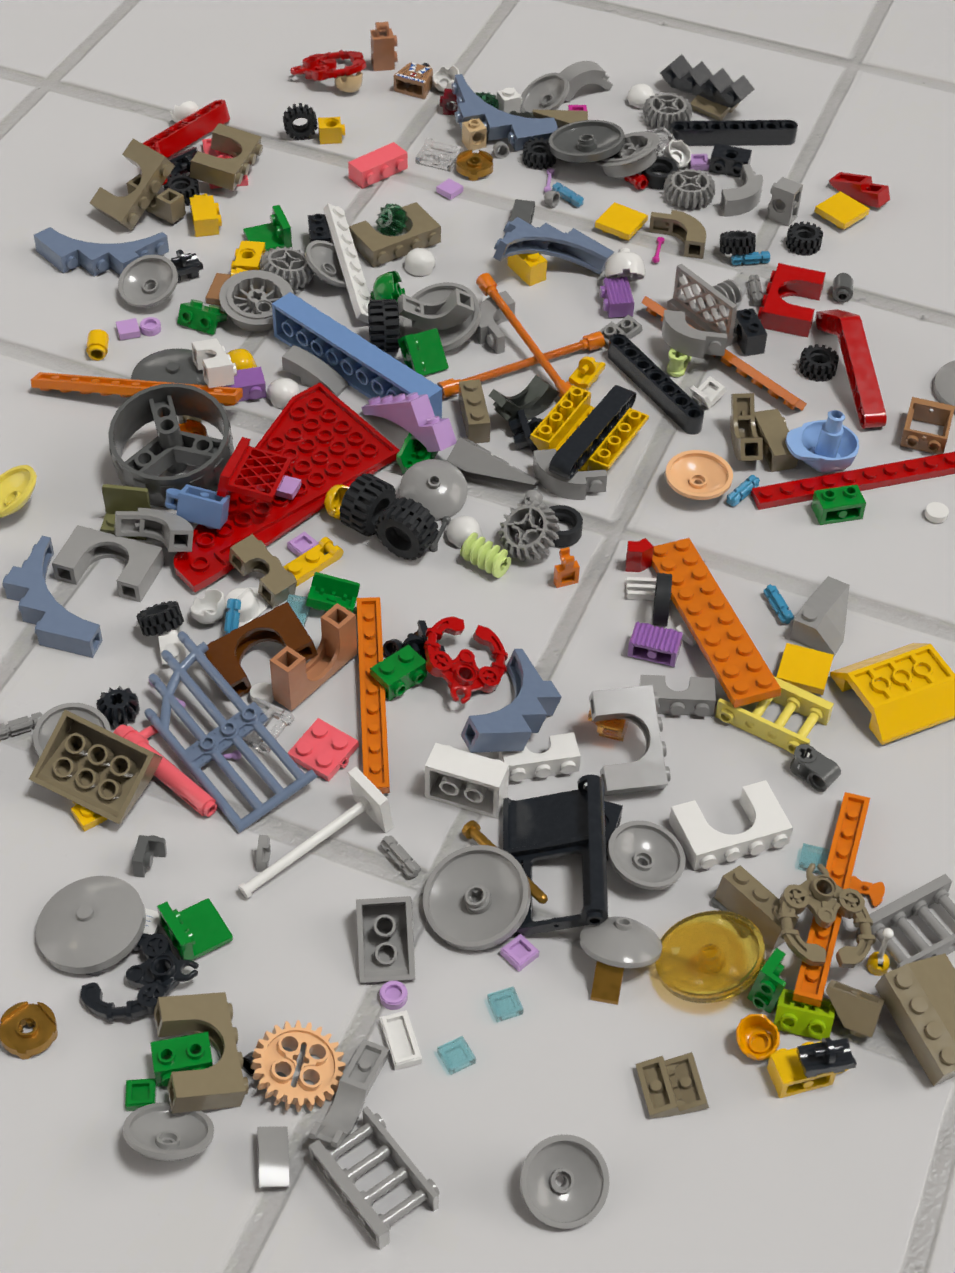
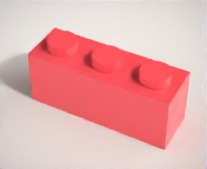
M392 142L349 161V179L363 189L408 168V152L395 142Z

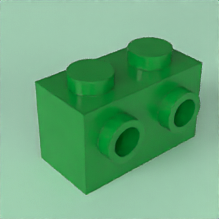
M856 484L815 490L811 508L819 524L826 525L863 519L866 501Z
M208 1032L150 1042L157 1087H167L172 1072L200 1070L213 1066Z

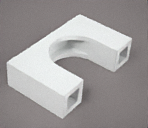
M766 780L742 787L740 804L752 827L740 834H724L713 829L707 823L695 800L671 807L669 823L694 871L702 868L708 869L726 861L733 862L740 857L750 854L757 855L764 850L774 847L781 848L790 842L793 827Z

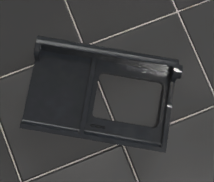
M590 774L579 778L577 790L516 801L503 798V850L511 854L520 863L529 879L532 880V865L535 861L578 853L582 854L583 908L581 913L533 921L531 896L526 918L512 937H517L520 934L526 936L586 925L596 926L608 919L603 779L598 775Z

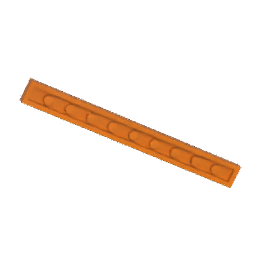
M645 296L641 303L647 306L646 311L655 317L659 314L662 316L660 321L663 322L664 310L667 309ZM725 349V354L721 356L720 360L722 363L730 368L732 365L736 366V372L745 378L748 375L751 376L753 384L761 389L763 386L769 389L767 393L776 399L779 396L785 399L783 404L794 410L797 407L803 411L807 403Z
M39 372L31 379V387L40 388L41 391L55 389L63 393L80 391L81 394L100 393L102 396L116 394L124 398L131 397L137 392L152 386L172 384L170 382ZM186 384L205 390L225 406H233L243 397L242 388H209L207 385Z
M380 597L356 598L363 774L384 794L390 793L385 688L370 675V668L383 660Z
M847 792L844 793L826 864L830 877L842 889H848L850 886L870 802L869 797ZM838 912L835 921L828 928L820 927L813 916L807 943L817 944L825 948L826 960L823 966H809L805 962H801L793 1001L821 1007L842 919Z

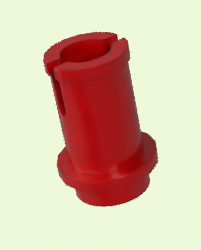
M634 174L624 177V180L633 184L637 190L645 189L648 184V180L644 175Z

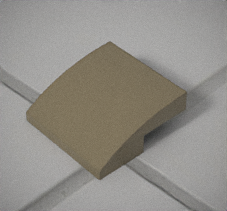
M699 95L691 102L692 110L716 120H723L728 112L732 113L738 106L737 104L730 108Z
M692 1052L668 1060H664L663 1056H659L635 1064L650 1118L671 1117L709 1108Z

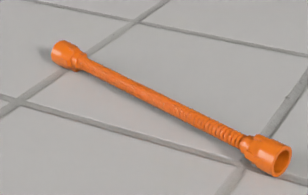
M489 273L481 274L477 278L476 284L485 296L489 295L495 301L552 379L557 391L560 392L558 396L561 399L572 385L569 381L565 382L560 378L499 295L496 289L497 284Z
M597 331L583 336V340L546 352L544 356L547 360L578 350H596L605 346V339L603 334ZM534 356L462 380H454L453 378L438 382L437 385L442 388V399L459 394V381L480 379L483 382L531 365H536L539 362Z

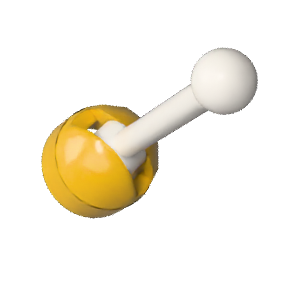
M885 928L882 932L884 938L880 951L873 952L868 957L866 967L873 975L882 976L889 969L890 960L885 951L889 939L894 936L891 928Z

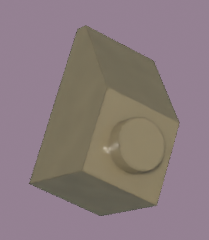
M831 979L827 985L826 993L843 1026L850 1029V1033L857 1037L866 1038L868 1036L872 1038L885 999Z

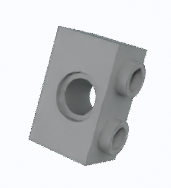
M781 177L777 183H774L770 190L772 197L768 204V219L790 226L798 217L803 184Z

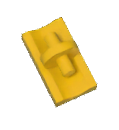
M586 356L579 361V366L569 377V383L588 391L589 387L593 382L597 381L598 376L605 369V363L595 362V358Z

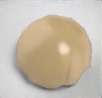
M359 71L355 76L351 74L348 77H337L334 83L341 91L355 92L362 85L363 73Z

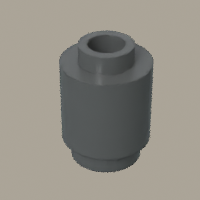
M840 273L833 280V298L838 302H847L853 297V279L847 273Z

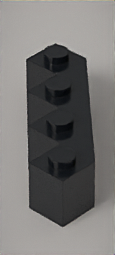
M682 54L660 72L670 87L695 96H702L712 102L730 108L736 106L755 90L744 75L733 82L723 68L714 75L703 61L692 68Z

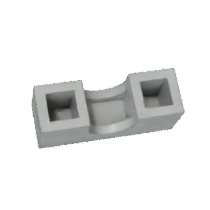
M640 675L639 686L652 685L653 692L658 694L659 706L656 707L657 714L713 716L716 703L715 678L690 677L689 686L686 690L674 691L666 685L665 676Z

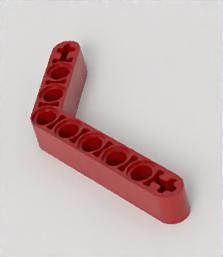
M216 100L142 144L168 158L213 131L219 123L225 124L228 122L230 115L226 101Z
M838 309L817 311L815 315L817 329L838 336L861 427L863 429L884 427L887 421L886 411L861 317L857 314Z

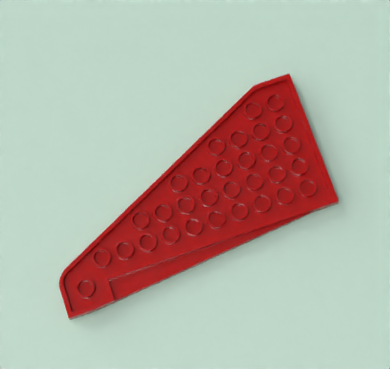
M318 383L300 392L290 399L255 447L292 458V463L285 476L301 479V487L294 499L290 500L275 496L272 503L229 491L227 494L230 495L227 521L220 529H209L205 525L198 524L193 531L192 552H177L174 557L175 573L194 592L203 589L235 568L229 562L230 547L252 534L258 541L261 540L265 546H268L324 508L325 496L331 487L340 484L349 487L358 476L364 473L373 474L395 461L400 450L323 384Z

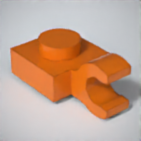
M569 547L560 549L561 564L554 566L553 582L556 588L579 582L580 566L577 560L575 561L574 556H570Z

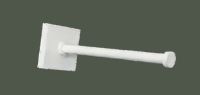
M354 767L348 772L354 801L357 804L246 884L242 882L238 885L240 891L248 899L252 896L254 890L364 811L387 833L394 827L388 799L357 767Z

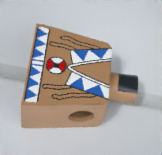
M412 62L408 63L394 74V91L426 99L433 85V69L428 63H423L422 65Z

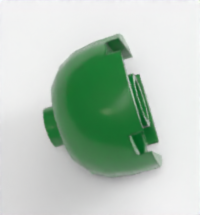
M397 271L384 273L375 280L373 291L370 293L372 300L396 299L398 303V298L402 294L406 295L405 289H401L399 282H402Z

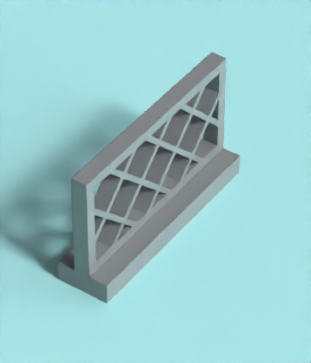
M683 264L677 265L673 299L667 301V308L672 311L685 312L686 322L697 330L727 334L726 347L736 343L738 335L734 333L737 305ZM683 274L685 275V277H686V279H687V281H688L687 284H686V282H685V280H684ZM696 284L699 286L702 294L699 293ZM687 286H690L694 297L691 296V293ZM710 295L713 296L716 303L715 305L713 304ZM702 296L704 297L708 307H705V304L702 300ZM724 305L730 309L729 315L727 314ZM715 307H718L722 318L719 317Z

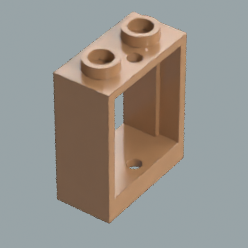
M912 397L900 446L934 454H943L955 406ZM912 419L944 426L942 436L910 429Z

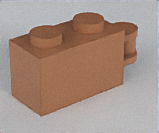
M388 21L375 22V30H370L373 71L395 70V62H398L397 51H394V47L397 46V36L393 35Z

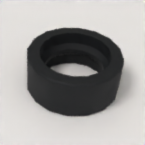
M657 156L656 161L649 168L642 171L641 175L646 176L648 187L664 189L667 176L672 174V171L677 172L678 167L672 159ZM659 171L666 174H655L653 172Z
M567 505L549 507L555 512L558 521L566 522L573 526L570 530L556 532L559 539L553 540L555 547L564 548L577 543L582 536L583 518L576 509ZM540 517V528L543 529V518Z

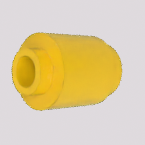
M94 329L88 333L86 352L92 360L100 361L108 353L109 335L105 331Z

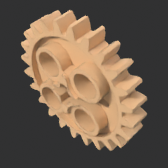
M297 1020L295 1027L292 1028L289 1022L286 1021L283 1030L278 1025H274L272 1033L266 1031L263 1039L258 1040L257 1049H254L252 1055L255 1058L251 1064V1069L255 1070L252 1078L260 1080L257 1089H267L265 1099L271 1096L276 1097L275 1106L281 1101L285 1102V1110H288L291 1104H295L297 1112H300L302 1105H306L309 1111H312L314 1103L323 1107L325 1099L332 1100L334 1092H337L339 1081L344 1074L343 1071L346 1063L341 1062L344 1053L335 1052L339 1043L334 1042L330 1044L329 1040L332 1035L330 1033L324 1037L320 1035L322 1027L317 1028L316 1031L311 1030V1022L306 1025V1028H302L300 1021ZM304 1044L306 1049L300 1066V1073L296 1081V1087H292L291 1081L297 1065V1058L301 1045ZM282 1047H288V1048L292 1049L293 1051H292V1052L286 1051V1050H284ZM310 1055H316L320 1059H314ZM276 1072H282L286 1077H281ZM304 1080H310L314 1085H309Z

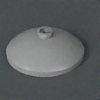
M548 73L535 79L521 95L523 101L521 105L522 113H532V109L557 110L563 104L569 92L570 85L567 78L561 73Z
M321 240L310 242L305 249V257L310 269L318 278L330 285L341 288L347 287L334 244Z
M142 256L132 261L122 271L118 281L119 293L126 303L134 307L147 308L158 305L165 301L175 290L178 282V272L172 261L164 256Z
M428 459L412 465L405 472L400 483V496L421 503L435 517L434 521L442 520L444 516H454L461 510L467 498L468 489L464 475L457 467L443 460ZM431 481H437L438 483L432 484Z
M83 703L61 704L45 712L36 723L33 732L34 747L40 757L64 710L74 713L111 732L110 724L99 710Z
M630 821L620 825L612 833L607 845L608 859L613 869L625 881L639 888L648 890L667 888L678 881L685 868V853L680 842L667 829L652 822Z
M608 917L600 925H586L580 933L579 941L584 952L593 959L610 966L639 968L653 964L661 956L662 942L656 933L646 925L630 918Z
M170 1102L149 1104L133 1111L124 1122L123 1135L128 1145L145 1157L162 1161H177L193 1157L205 1150L213 1140L214 1125L211 1119L202 1111L171 1113Z
M567 1134L548 1137L534 1146L524 1160L520 1174L521 1194L529 1211L544 1224L560 1229L582 1226L591 1221L600 1212L607 1199L609 1172L606 1162L597 1148L583 1138ZM558 1175H562L564 1178V1183L561 1186H557L555 1182Z

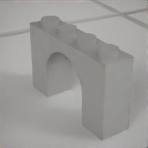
M79 525L76 526L52 562L56 580L77 585L92 563L104 558L121 559L127 565L116 580L119 597L137 602L143 600L165 564L162 547Z
M645 685L592 691L589 696L592 722L625 719L636 724L642 730L646 740L644 756L639 760L602 767L600 776L604 782V796L663 790L671 780L669 767L665 766L664 762L667 749L665 742H661L660 732L663 731L661 717H657L656 707L659 706V698L657 692H653V686Z

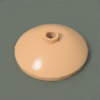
M689 450L675 455L668 462L665 476L669 486L678 494L693 500H709L717 498L729 490L733 480V471L728 462L717 454L703 450Z

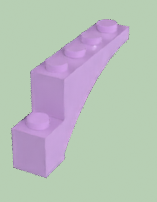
M414 392L406 396L405 393L394 397L392 395L382 398L377 396L369 399L368 404L361 407L364 415L383 417L403 427L426 447L427 452L442 451L457 442L449 418L440 419L439 416L434 415L427 394L418 395V392Z

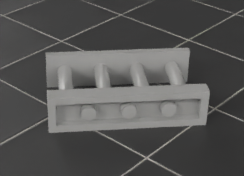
M946 874L869 914L873 921L871 926L872 935L881 944L884 938L882 935L883 930L894 925V927L898 926L919 950V953L908 958L896 943L889 939L886 950L898 963L897 968L937 955H948L955 951V933L951 935L927 908L934 903L941 904L955 920V904L948 897L952 881ZM913 914L920 915L941 941L929 946L906 919ZM860 928L857 929V936L861 934Z
M367 1106L362 1109L364 1124L362 1127L348 1135L337 1148H330L329 1146L325 1148L319 1139L309 1145V1155L311 1162L375 1245L381 1250L390 1243V1225L424 1201L435 1211L438 1209L440 1192L431 1179L426 1180L385 1129L386 1124L378 1113L373 1114ZM372 1134L382 1147L350 1169L344 1168L342 1170L337 1163V1158ZM390 1156L399 1169L367 1192H359L354 1185L355 1179ZM407 1178L417 1192L386 1214L380 1213L377 1215L372 1208V1202Z

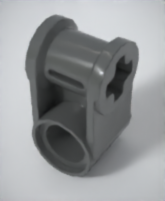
M801 744L796 747L794 751L795 758L790 763L791 772L810 784L815 790L820 792L826 791L841 775L838 764L808 744Z

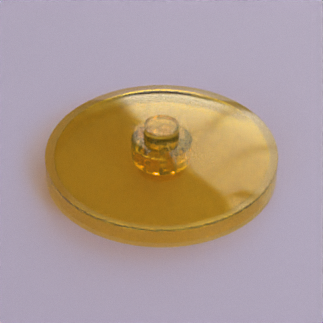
M728 911L700 912L680 920L661 938V956L655 962V966L663 986L676 997L694 1003H715L733 998L754 984L761 968L766 963V947L760 930L746 917Z

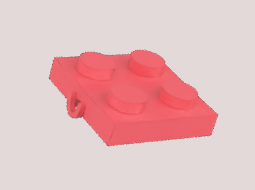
M318 718L288 751V754L295 763L307 770L312 769L317 776L329 782L341 767L345 768L348 765L350 756L359 747V742Z

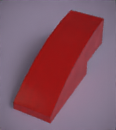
M839 172L829 180V184L839 192L841 191L854 200L868 206L880 208L890 200L889 186L873 184L872 176Z

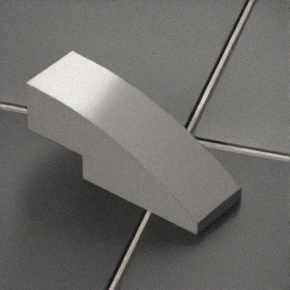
M293 345L282 356L283 370L299 376L303 385L312 387L321 383L337 397L348 387V382L334 369L302 348Z

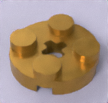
M473 150L463 151L457 156L456 171L468 177L471 181H477L479 177L487 176L493 172V157L482 150H479V153H473Z
M28 1001L19 1002L7 1009L0 1020L1 1044L9 1053L17 1055L20 1059H29L33 1055L43 1052L58 1036L55 1015L51 1008L41 1002H37V1004H28ZM27 1024L29 1027L35 1025L31 1032L22 1033L24 1025Z

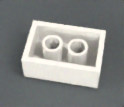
M435 743L425 764V797L498 819L503 807V798L508 796L509 764L498 759H491L476 753L456 749L450 745Z

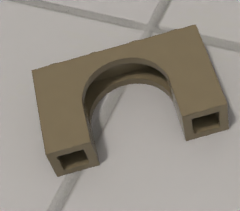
M219 123L212 132L211 149L232 155L234 158H219L198 151L191 160L190 177L233 191L237 185L241 184L243 176L248 174L250 166L255 164L256 157L261 155L263 150L261 136Z
M135 139L131 140L122 155L141 169L142 178L138 187L126 196H115L100 187L90 201V204L99 212L129 230H132L175 167L165 156Z
M417 202L400 208V225L407 231L406 234L400 236L382 235L366 220L349 226L355 249L373 268L406 256L415 248H427L441 242V226Z
M226 992L158 997L154 1010L158 1037L208 1032L209 1041L219 1055V1061L209 1068L171 1073L167 1086L171 1113L241 1107L244 1096L248 1094L249 1085L247 1077H243L241 1070L243 1068L242 1052L237 1050L238 1031L236 1027L232 1026L233 1007L231 1003L227 1002Z

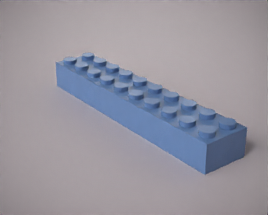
M291 292L272 303L274 336L290 347L295 345L318 357L344 378L348 385L370 399L377 396L382 398L388 395L394 397L403 393L406 396L414 392H418V395L427 394L434 415L442 419V388L426 379L423 375L415 372L407 365L396 360Z

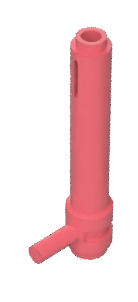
M123 724L113 732L162 756L149 745L147 740L158 733L153 725L138 732L132 726ZM162 756L163 758L154 776L200 815H206L207 817L213 815L217 810L216 800Z

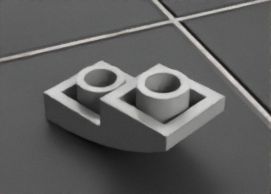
M627 315L617 324L611 321L600 332L604 336L605 343L609 346V338L613 334H623L628 339H631L642 332L643 328L639 322L630 315Z
M288 1126L257 1127L258 1188L289 1187Z

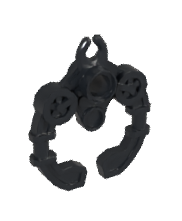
M143 933L133 950H142L147 961L131 966L126 971V978L129 984L133 987H141L137 994V1000L127 1001L126 1006L115 1007L114 1002L107 1003L102 1001V990L98 983L95 982L82 985L81 999L92 1013L107 1019L108 1022H114L116 1018L133 1020L146 1014L153 1015L158 997H166L180 982L189 981L198 975L197 970H193L189 974H183V968L190 966L193 969H197L199 964L188 959L179 960L172 953L170 943L165 935ZM105 969L93 973H87L86 975L98 976L101 975Z

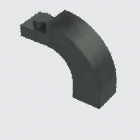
M535 375L529 385L515 396L507 397L493 389L489 397L495 401L493 403L495 406L494 410L509 422L519 418L517 411L522 409L527 420L538 416L551 405L560 392L547 381Z

